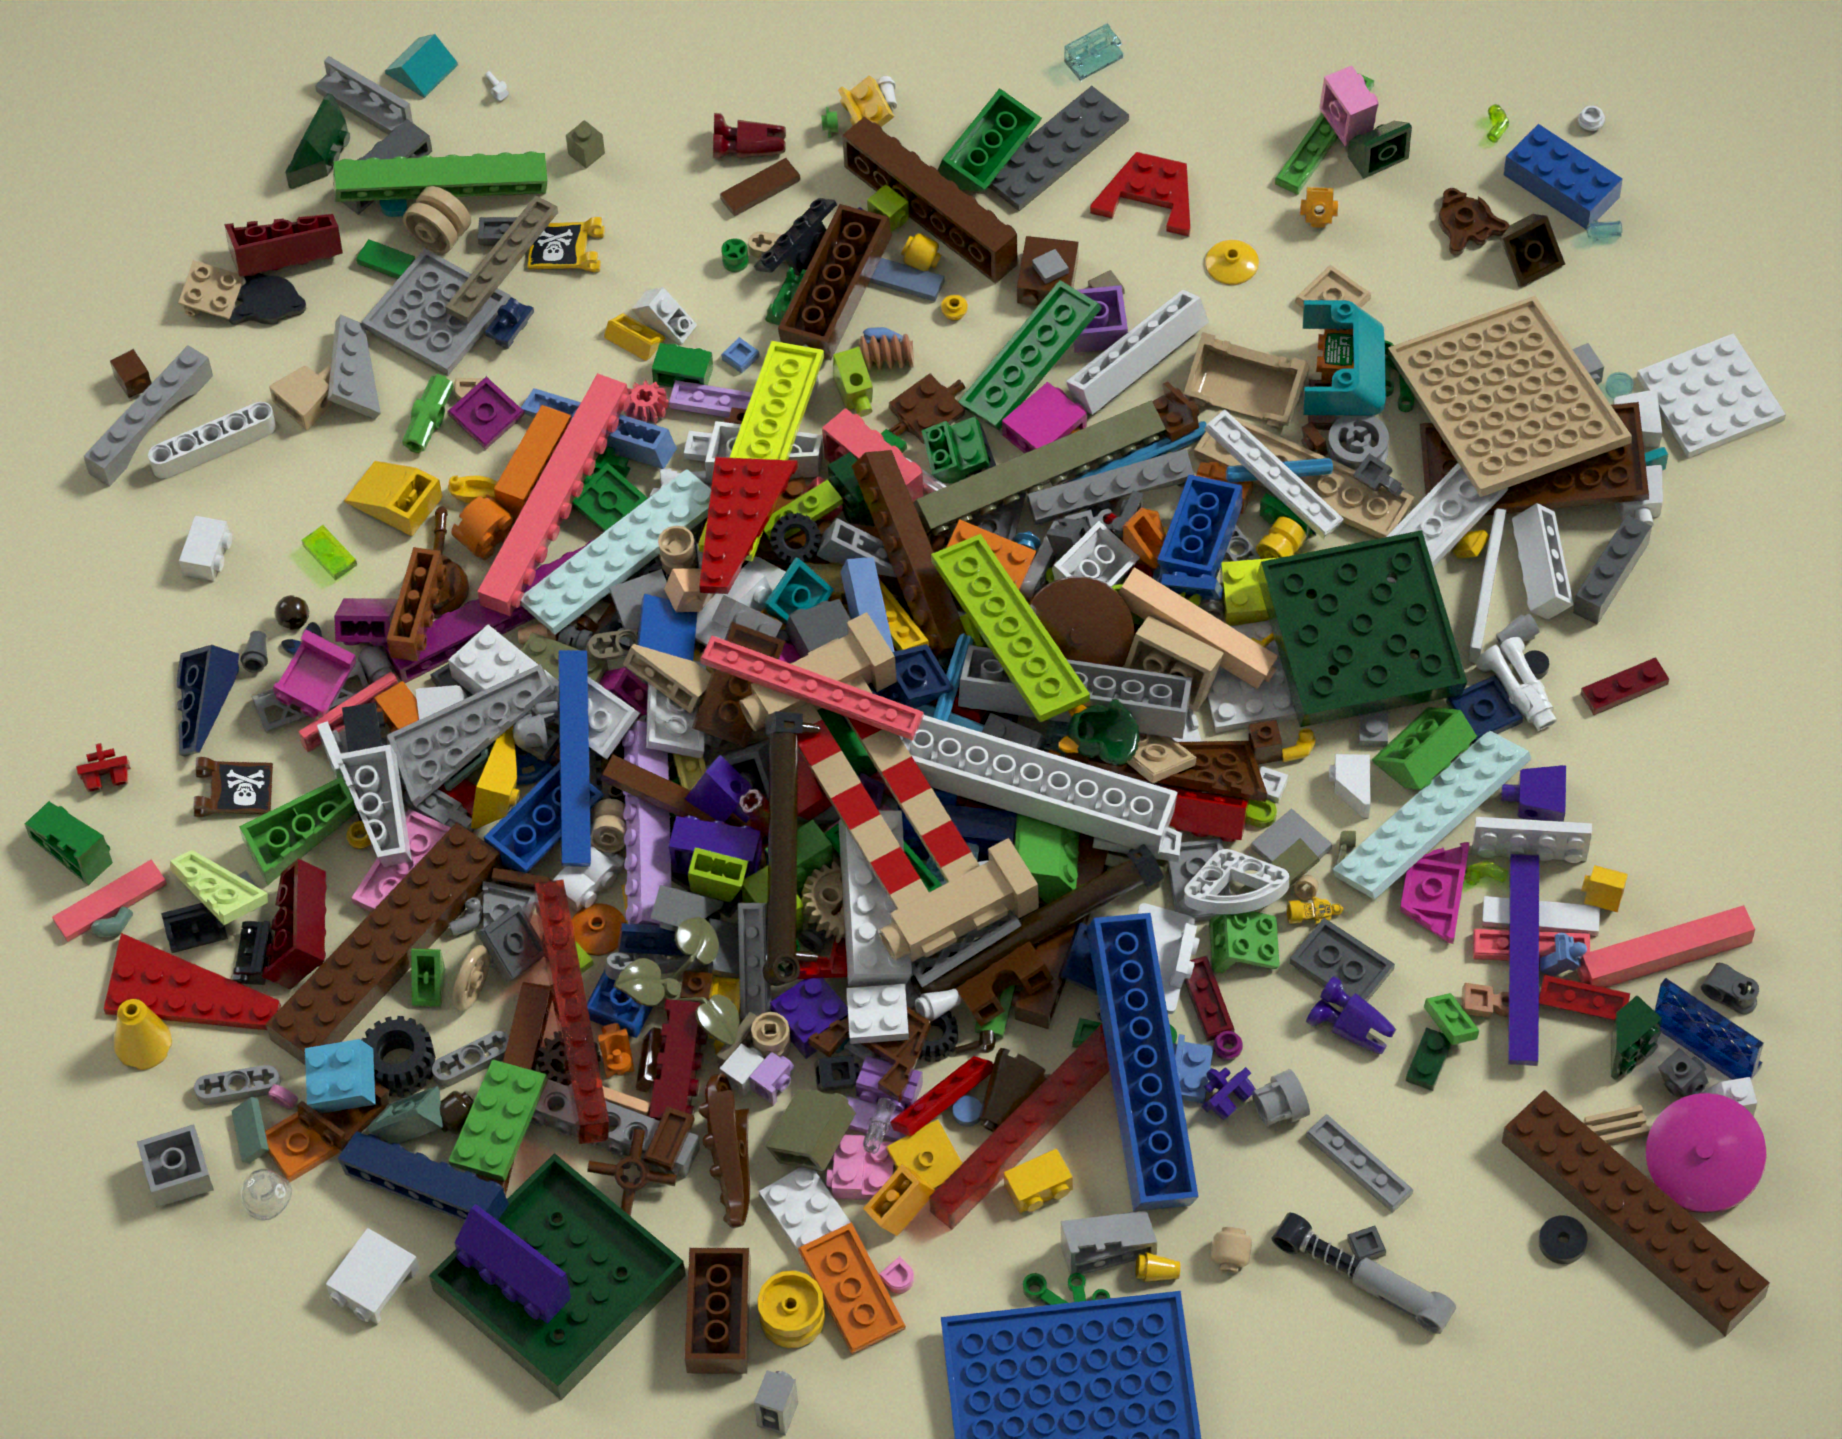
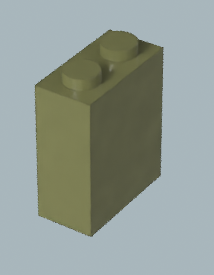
M797 1089L769 1139L766 1148L780 1164L825 1171L856 1112L848 1104V1099L839 1093H833L832 1095L815 1089L811 1091Z

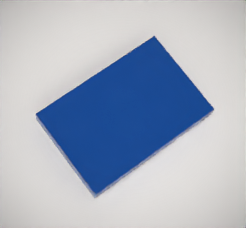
M644 594L641 602L637 645L693 661L697 612H675L670 600Z

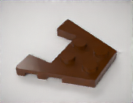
M907 1007L909 1040L859 1043L893 1064L878 1082V1089L898 1102L904 1096L931 1028L930 1020ZM848 1017L829 1024V1028L820 1034L816 1032L808 1038L809 1045L827 1057H831L842 1043L850 1037Z

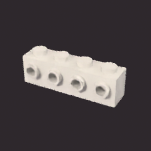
M1536 503L1512 518L1513 534L1517 542L1518 559L1522 567L1523 583L1526 587L1527 604L1530 612L1549 620L1574 604L1555 512Z

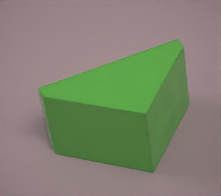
M441 949L411 950L412 1006L441 1007L445 965Z

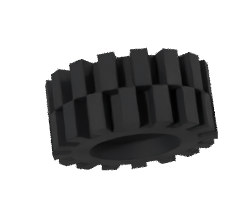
M789 513L782 516L774 524L771 530L770 543L772 551L775 552L779 559L784 560L786 563H792L795 558L806 562L817 552L821 541L820 530L817 528L815 521L810 519L811 517L802 515V513ZM791 528L801 529L806 536L804 546L799 549L789 548L784 541L786 531Z
M950 1011L930 1021L931 1026H938L942 1029L943 1035L936 1041L926 1040L918 1059L921 1060L922 1056H925V1061L930 1062L931 1057H935L937 1062L941 1061L940 1055H943L946 1059L949 1057V1051H955L956 1044H958V1025L955 1016L952 1017Z

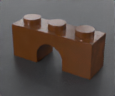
M1029 941L998 962L991 964L975 977L968 979L956 990L981 1027L1005 1012L1000 1003V996L1006 988L1012 985H1020L1031 995L1054 980V978Z

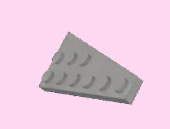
M541 664L387 735L390 745L396 753L398 767L411 802L415 807L528 713L535 704L541 702L552 692Z

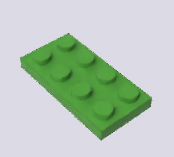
M492 1059L449 1158V1164L454 1168L505 1182L548 1081L547 1075Z

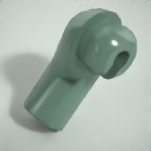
M122 906L115 918L94 921L91 930L94 935L99 937L118 936L133 916V912Z

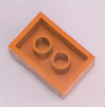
M959 519L947 547L981 534L1020 591L1036 551Z

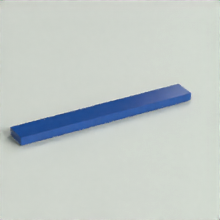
M559 650L561 866L590 867L587 651Z

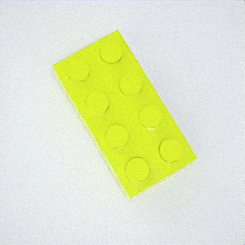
M1276 558L1221 562L1220 582L1223 588L1222 600L1225 607L1224 617L1227 625L1237 626L1269 620L1257 572L1261 561ZM1312 593L1306 594L1310 599L1315 598V595Z

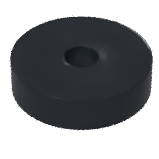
M1565 1215L1548 1219L1543 1224L1539 1235L1541 1252L1546 1258L1558 1264H1570L1580 1259L1586 1250L1588 1241L1586 1229L1581 1222ZM1565 1237L1568 1239V1242H1560L1558 1238Z

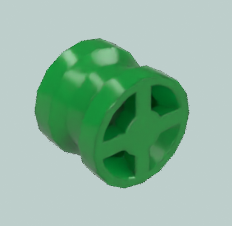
M737 238L729 239L723 243L721 252L724 268L731 272L744 270L749 263L746 243Z

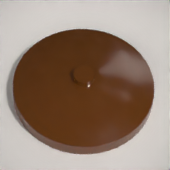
M1085 576L1065 577L1046 585L1029 603L1067 660L1123 667L1126 663L1134 640V623L1126 602L1108 584Z

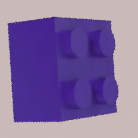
M823 977L804 979L770 1002L771 1012L782 1015L788 1021L790 1040L805 1059L818 1051L809 1045L808 1038L816 1032L820 1034L829 1028V1024L848 1017V1007Z

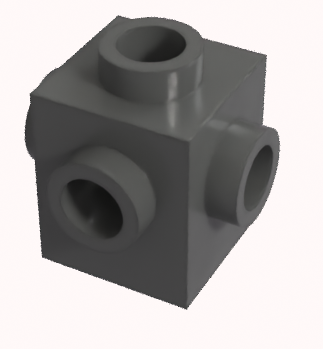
M1680 1048L1658 1066L1661 1076L1665 1081V1087L1675 1097L1680 1095L1683 1098L1699 1094L1704 1090L1706 1084L1709 1083L1704 1072L1706 1070L1705 1065L1695 1056L1691 1059Z

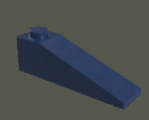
M211 644L180 654L176 679L177 688L181 689L182 700L177 702V707L179 711H182L183 717L178 726L179 755L185 757L200 753L235 682L239 671V653Z

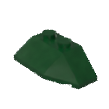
M327 93L294 153L291 163L285 171L289 188L295 189L327 177L333 168L334 161H339L343 147H347L350 141V132H348L346 120L331 93Z

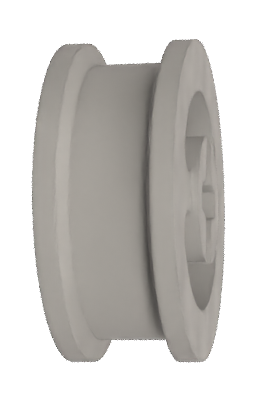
M1344 415L1336 420L1330 428L1329 458L1353 470L1358 469L1369 453L1385 463L1388 457V430L1384 423L1375 416ZM1371 439L1377 444L1375 447H1371ZM1343 441L1346 442V450L1340 445Z

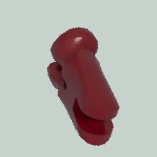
M714 113L713 158H722L727 154H736L737 158L771 156L785 152V126L738 120L736 128L728 126L721 113Z

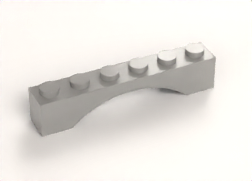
M187 345L84 455L88 473L110 487L127 469L137 447L154 423L177 402L197 394L213 377L209 357Z
M1183 449L1030 493L1027 496V502L1034 525L1052 521L1056 517L1062 518L1085 508L1131 495L1132 491L1141 493L1184 483L1187 481L1188 475H1194L1187 449Z

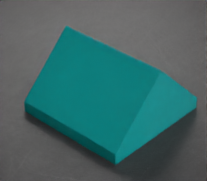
M436 34L416 39L385 70V74L425 98L458 66V62Z
M795 558L765 602L766 610L769 615L786 625L789 615L799 609L806 610L815 607L823 601H827L834 589L799 558Z

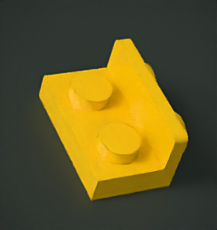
M870 75L850 91L843 86L838 89L842 97L840 102L852 117L850 122L853 126L863 117H866L872 123L879 124L880 127L894 118L877 82Z

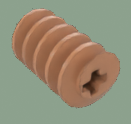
M893 334L891 342H888L886 335H882L880 343L877 342L875 336H871L869 344H867L864 336L860 337L859 348L868 370H871L873 362H876L878 369H882L884 361L887 362L890 369H893L895 361L898 362L900 368H903L906 360H908L910 367H914L913 339L910 341L907 334H903L901 342H899L896 334Z

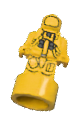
M1317 897L1311 899L1312 903H1301L1300 900L1287 901L1286 905L1289 924L1302 923L1303 920L1314 919L1316 921L1315 925H1318L1323 918L1330 921L1332 915H1341L1343 912V906L1340 904L1331 905L1327 899H1319Z

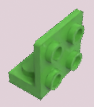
M1250 911L1239 914H1216L1209 920L1213 972L1223 974L1236 961L1270 969H1277L1280 966L1277 919L1275 916Z

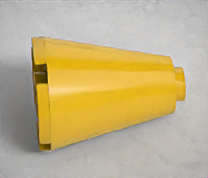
M130 999L123 1002L118 1009L115 1027L114 1050L116 1056L124 1065L137 1067L140 1070L153 1068L163 1062L168 1056L167 1052L170 1046H172V1037L168 1026L142 1001Z

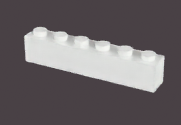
M1180 291L1068 379L1066 383L1073 402L1079 403L1086 412L1093 415L1173 350L1177 349L1183 342L1196 334L1209 323L1201 298L1188 291Z

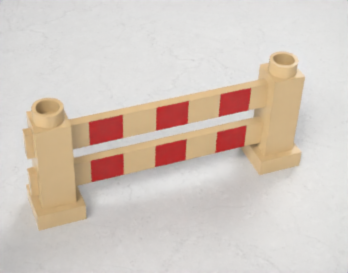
M867 612L847 622L848 635L840 639L836 638L809 652L807 656L791 663L792 665L870 693L872 692L867 685L869 683H872L878 692L897 682L895 656ZM755 683L751 684L752 695L740 700L739 703L747 722L754 731L765 727V716L775 711L802 713L803 722L820 726L818 734L798 735V750L896 908L895 911L890 913L891 923L878 930L887 952L894 961L905 955H908L912 962L922 956L927 958L957 942L958 937L975 928L978 931L1008 915V911L1013 909L1019 919L1039 908L1038 884L1009 838L988 848L989 861L980 866L899 735L844 716L947 881L945 885L928 892L817 712L822 707Z

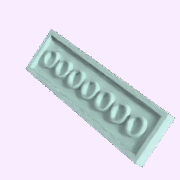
M686 469L524 593L521 599V606L554 635L610 593V587L623 583L660 554L658 538L663 530L671 526H683L691 530L707 518L711 488Z
M1492 731L1485 733L1453 761L1447 769L1435 777L1429 786L1417 793L1332 869L1334 876L1375 900L1531 760L1530 752Z

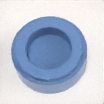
M963 1096L953 1105V1117L961 1126H974L981 1120L979 1115L982 1105L975 1097Z

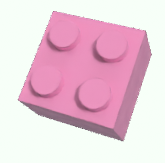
M1353 66L1324 77L1319 109L1344 146H1347L1349 141L1355 136L1363 135L1374 129L1376 112L1379 106L1377 97L1374 93H1370L1365 85L1364 78L1361 74H1357Z

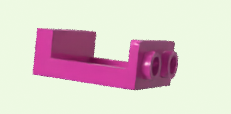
M1046 382L1002 420V436L1025 454L1067 436L1077 427L1081 430L1086 428L1087 413L1079 403L1071 401L1063 390L1058 387L1055 388L1049 382Z
M305 630L300 638L301 644L280 681L278 683L275 682L273 691L277 695L276 699L288 706L294 704L301 708L300 711L303 714L315 719L316 716L320 718L328 713L355 666L356 657L351 652Z

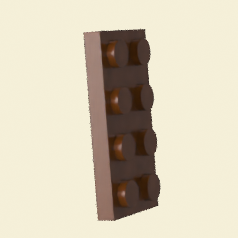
M732 621L724 639L776 659L780 658L786 642ZM713 669L692 728L746 748L753 729L747 722L739 701L752 695L751 684L753 682Z

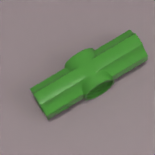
M436 374L431 376L421 399H417L414 402L411 411V422L402 440L403 446L407 447L411 452L420 453L425 451L434 429L439 428L443 422L445 405L454 387L453 382L444 375Z

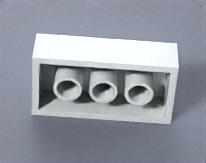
M489 625L484 627L448 659L452 678L473 695L538 665ZM546 670L544 671L552 692L539 703L554 701L559 694V681ZM532 710L526 713L522 718L532 717Z

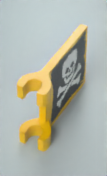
M592 217L585 222L550 223L530 247L528 269L581 268L589 272H599L601 261L597 260L598 253L596 251L586 252L588 235L595 238L604 237L605 226H602V217Z

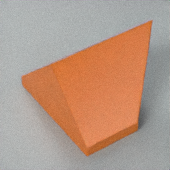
M1140 508L1123 525V543L1136 553L1143 562L1152 568H1157L1159 566L1157 559L1166 535L1158 511Z

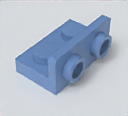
M1179 1034L1178 1043H1173L1182 1100L1205 1103L1207 1091L1204 1086L1209 1081L1206 1073L1211 1069L1214 1046L1185 1042V1035Z

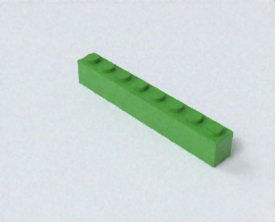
M534 151L524 154L503 152L498 155L477 153L472 156L451 154L445 157L425 155L419 158L399 156L393 159L374 157L366 160L342 159L334 161L333 164L335 202L417 199L423 190L429 186L439 187L451 193L454 197L546 193L548 182L545 153Z

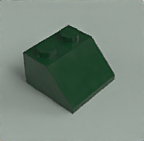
M1394 120L1387 124H1381L1363 135H1357L1349 141L1348 158L1363 179L1409 159L1411 124Z

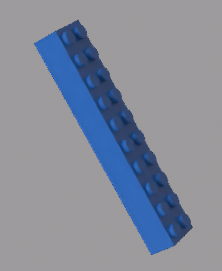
M1151 913L1093 918L1087 927V934L1133 1211L1191 1206L1199 1196Z

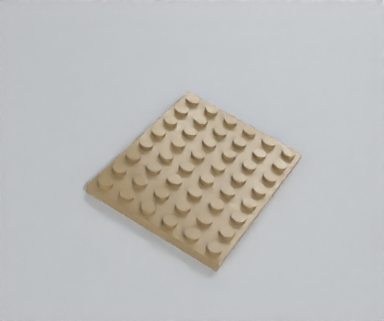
M1536 296L1388 347L1390 359L1480 497L1632 442V435Z

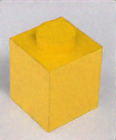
M1594 865L1591 876L1585 875L1581 891L1586 892L1584 904L1618 912L1628 874Z

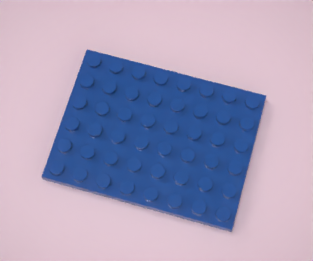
M1181 1291L941 1317L955 1439H1202Z

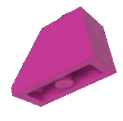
M627 667L606 671L599 685L638 711L640 714L636 719L647 715L648 686Z

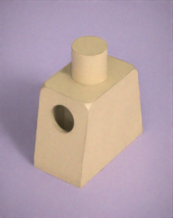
M303 366L269 386L272 401L306 431L314 425L333 403L328 400L331 368L326 367L317 375L308 366Z

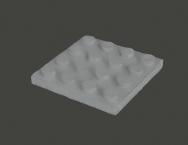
M424 249L361 323L367 331L449 375L482 337L498 315L499 307L505 305L511 298V295L497 288L469 324L446 313L445 306L470 277L471 273Z

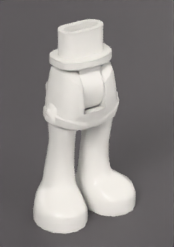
M1512 637L1503 641L1500 649L1497 645L1487 649L1477 658L1475 664L1482 672L1493 670L1497 674L1510 697L1509 701L1511 704H1514L1519 712L1526 717L1527 721L1533 723L1537 730L1540 731L1557 721L1552 713L1554 707L1548 700L1543 683L1534 676L1523 655L1525 645L1520 637ZM1505 659L1511 662L1524 684L1519 685Z

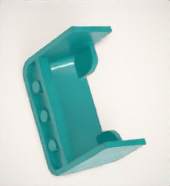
M1304 300L1303 329H1353L1354 369H1340L1336 371L1332 377V387H1305L1303 415L1373 416L1380 414L1385 408L1386 400L1383 324L1351 301Z

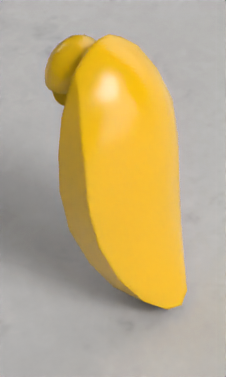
M455 475L449 479L448 490L458 500L471 503L479 496L485 499L486 494H489L495 500L494 487L497 481L489 477H458V475Z

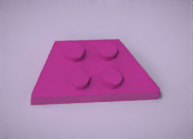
M1469 842L1460 843V847L1444 850V848L1433 850L1425 854L1406 871L1400 912L1451 944H1454Z

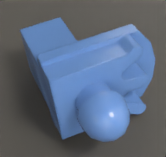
M1561 932L1555 935L1556 952L1540 958L1541 971L1553 977L1567 970L1574 971L1581 967L1580 957L1586 954L1587 946L1581 942L1574 943L1572 936L1569 937L1566 933Z

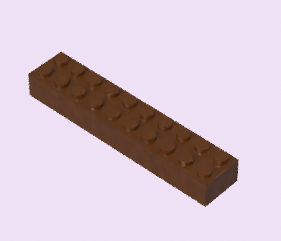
M456 822L266 1023L270 1040L304 1065L305 1048L342 1042L411 968V950L429 949L446 931L449 923L455 921L466 909V901L470 898H476L483 891V881L491 882L493 880L491 878L493 868L503 869L500 852Z
M1543 1090L1504 1127L1502 1144L1725 1337L1766 1298L1770 1284L1769 1281L1546 1090Z

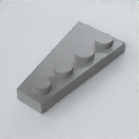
M340 314L335 322L328 400L376 419L381 413L365 327L362 323Z

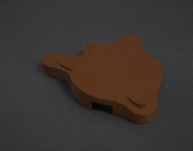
M1448 188L1443 193V203L1438 221L1442 231L1450 239L1449 251L1451 254H1462L1469 240H1473L1477 245L1483 246L1492 235L1502 236L1510 226L1507 221L1496 217L1491 212L1489 205L1479 196L1477 200L1466 197L1467 193L1460 192L1456 188Z

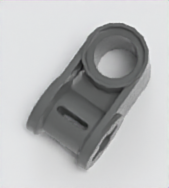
M1716 963L1701 985L1702 992L1708 998L1728 1006L1737 1013L1749 1014L1756 1009L1757 996L1759 994L1758 983L1754 979L1737 972L1727 964Z

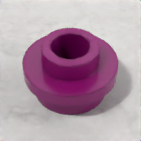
M1232 1031L1222 1032L1214 1040V1051L1222 1059H1235L1243 1050L1242 1039ZM1226 1044H1230L1233 1046V1048L1225 1049L1223 1048V1046Z

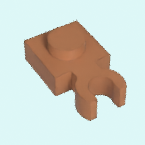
M1464 983L1462 987V1008L1468 1015L1490 1018L1493 1011H1495L1500 1016H1509V1007L1502 1004V1002H1509V992H1501L1496 995L1493 994L1492 986Z

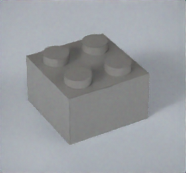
M194 1124L137 1141L156 1207L214 1190Z

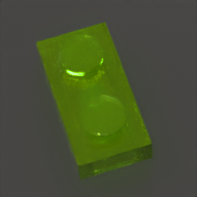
M324 525L301 540L303 547L335 581L357 566L356 559Z

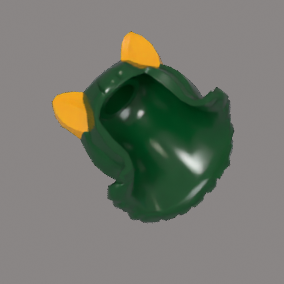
M1112 699L1108 707L1103 705H1092L1089 707L1079 705L1068 710L1071 719L1067 736L1059 742V749L1067 753H1079L1087 758H1100L1106 763H1112L1113 765L1126 764L1127 761L1132 759V756H1135L1139 746L1138 742H1140V737L1138 736L1139 726L1134 717H1132L1131 712L1118 699Z

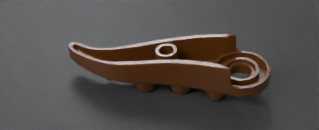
M715 1074L709 1078L705 1087L706 1102L702 1103L698 1109L701 1116L707 1119L708 1134L703 1137L702 1142L705 1148L711 1151L714 1165L710 1168V1175L714 1179L719 1180L722 1190L720 1202L726 1208L723 1221L732 1228L742 1227L746 1222L750 1203L749 1108L735 1110L734 1093L728 1079L724 1074Z

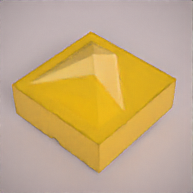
M1485 530L1467 532L1461 538L1453 553L1457 558L1477 557L1490 536Z

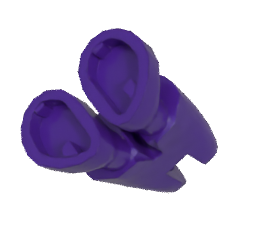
M1333 976L1323 989L1320 996L1321 1000L1316 1003L1309 1013L1306 1023L1311 1026H1317L1324 1021L1334 1024L1332 1033L1365 1049L1382 1054L1387 1045L1369 1033L1370 1029L1372 1028L1387 1037H1393L1397 1029L1385 1016L1355 993L1352 997L1347 995L1343 990L1341 980ZM1330 1003H1334L1342 1007L1343 1011L1340 1012L1336 1010Z

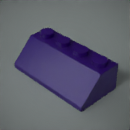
M475 1204L471 1208L454 1242L457 1251L456 1257L464 1266L468 1268L473 1266L477 1269L480 1277L490 1285L495 1283L502 1289L501 1292L511 1302L517 1300L525 1306L524 1310L533 1319L538 1320L540 1318L548 1324L571 1299L566 1273Z

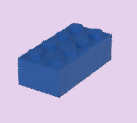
M1540 124L1525 136L1506 155L1504 176L1586 230L1620 198L1623 178Z

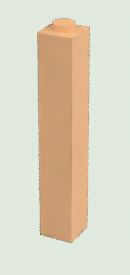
M1135 567L1121 587L1119 594L1131 612L1144 620L1151 616L1223 652L1224 655L1220 666L1256 689L1259 688L1263 680L1269 683L1277 670L1276 667L1272 666L1278 657L1276 654Z

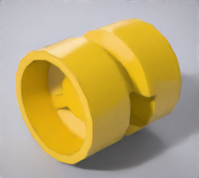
M1279 517L1270 527L1269 535H1264L1256 545V552L1261 559L1292 556L1306 541V533L1299 524L1290 518Z

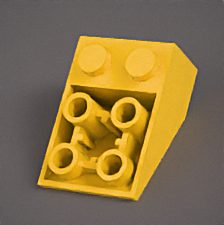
M374 461L345 498L344 502L413 537L443 496L438 478L416 467Z

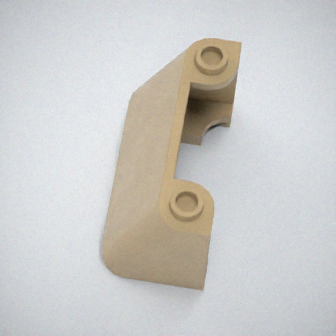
M1202 332L1184 391V395L1190 398L1189 401H1193L1199 407L1209 404L1266 420V425L1273 428L1282 429L1283 425L1288 426L1308 376L1310 366L1307 361L1293 357L1289 363L1287 357H1278L1231 344L1230 341L1215 339V335Z

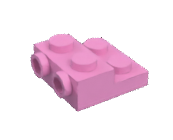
M844 1135L831 1158L834 1161L833 1170L827 1169V1187H832L833 1197L836 1199L871 1200L894 1174V1163L886 1150V1147L894 1142L866 1141L865 1136Z

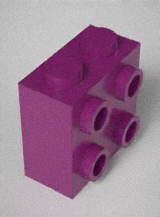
M343 598L334 615L335 642H343L344 645L348 646L358 645L360 642H371L374 646L387 645V636L398 599Z

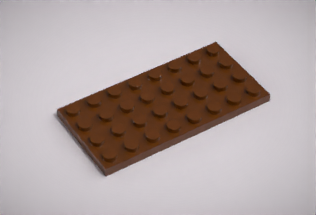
M1639 402L1611 405L1632 435V442L1630 444L1510 486L1508 491L1483 516L1494 515L1496 509L1506 510V514L1523 512L1536 503L1548 509H1560L1649 500ZM1433 423L1420 424L1425 495L1458 463Z

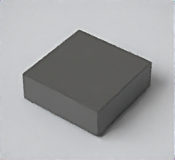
M1376 1226L1347 1234L1348 1243L1356 1259L1360 1261L1365 1258L1373 1260L1386 1255V1249Z

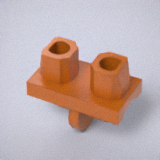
M618 1023L603 1026V1034L598 1035L606 1078L612 1077L614 1074L622 1076L625 1072H634L627 1030H620Z

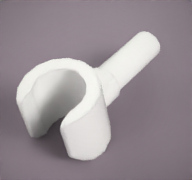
M490 71L486 72V77L494 86L490 90L492 96L497 101H502L509 95V92L506 90V83L504 81L499 82Z

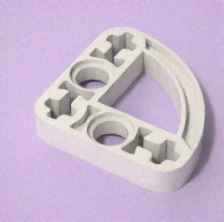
M1222 849L1217 851L1185 886L1184 901L1189 908L1206 913L1239 914L1254 911L1270 905L1288 891L1289 873L1283 868L1237 851ZM1247 870H1255V871H1257V873H1255V874H1248V873H1245V871H1247ZM1208 877L1218 878V880L1208 881L1205 879ZM1230 880L1258 889L1240 895H1218Z

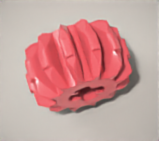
M645 379L643 385L634 382L633 389L628 388L631 400L627 410L624 411L627 417L647 423L652 421L654 424H657L658 418L665 417V410L669 406L668 399L666 398V391L664 388H659L657 382L648 385Z

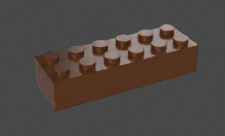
M839 204L778 327L782 343L798 346L806 344L809 348L824 350V359L832 360L833 354H835L892 237L889 217Z

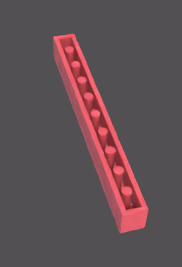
M598 373L595 376L477 591L481 606L511 616L515 607L518 608L521 605V599L524 596L523 592L527 585L530 586L535 579L536 568L539 563L542 564L545 561L548 546L551 541L554 542L557 539L560 524L563 519L566 520L569 517L572 502L575 497L578 498L581 495L584 480L587 475L590 476L593 473L596 458L605 451L608 436L611 432H615L622 411H626L630 404L631 397L628 394L626 383Z

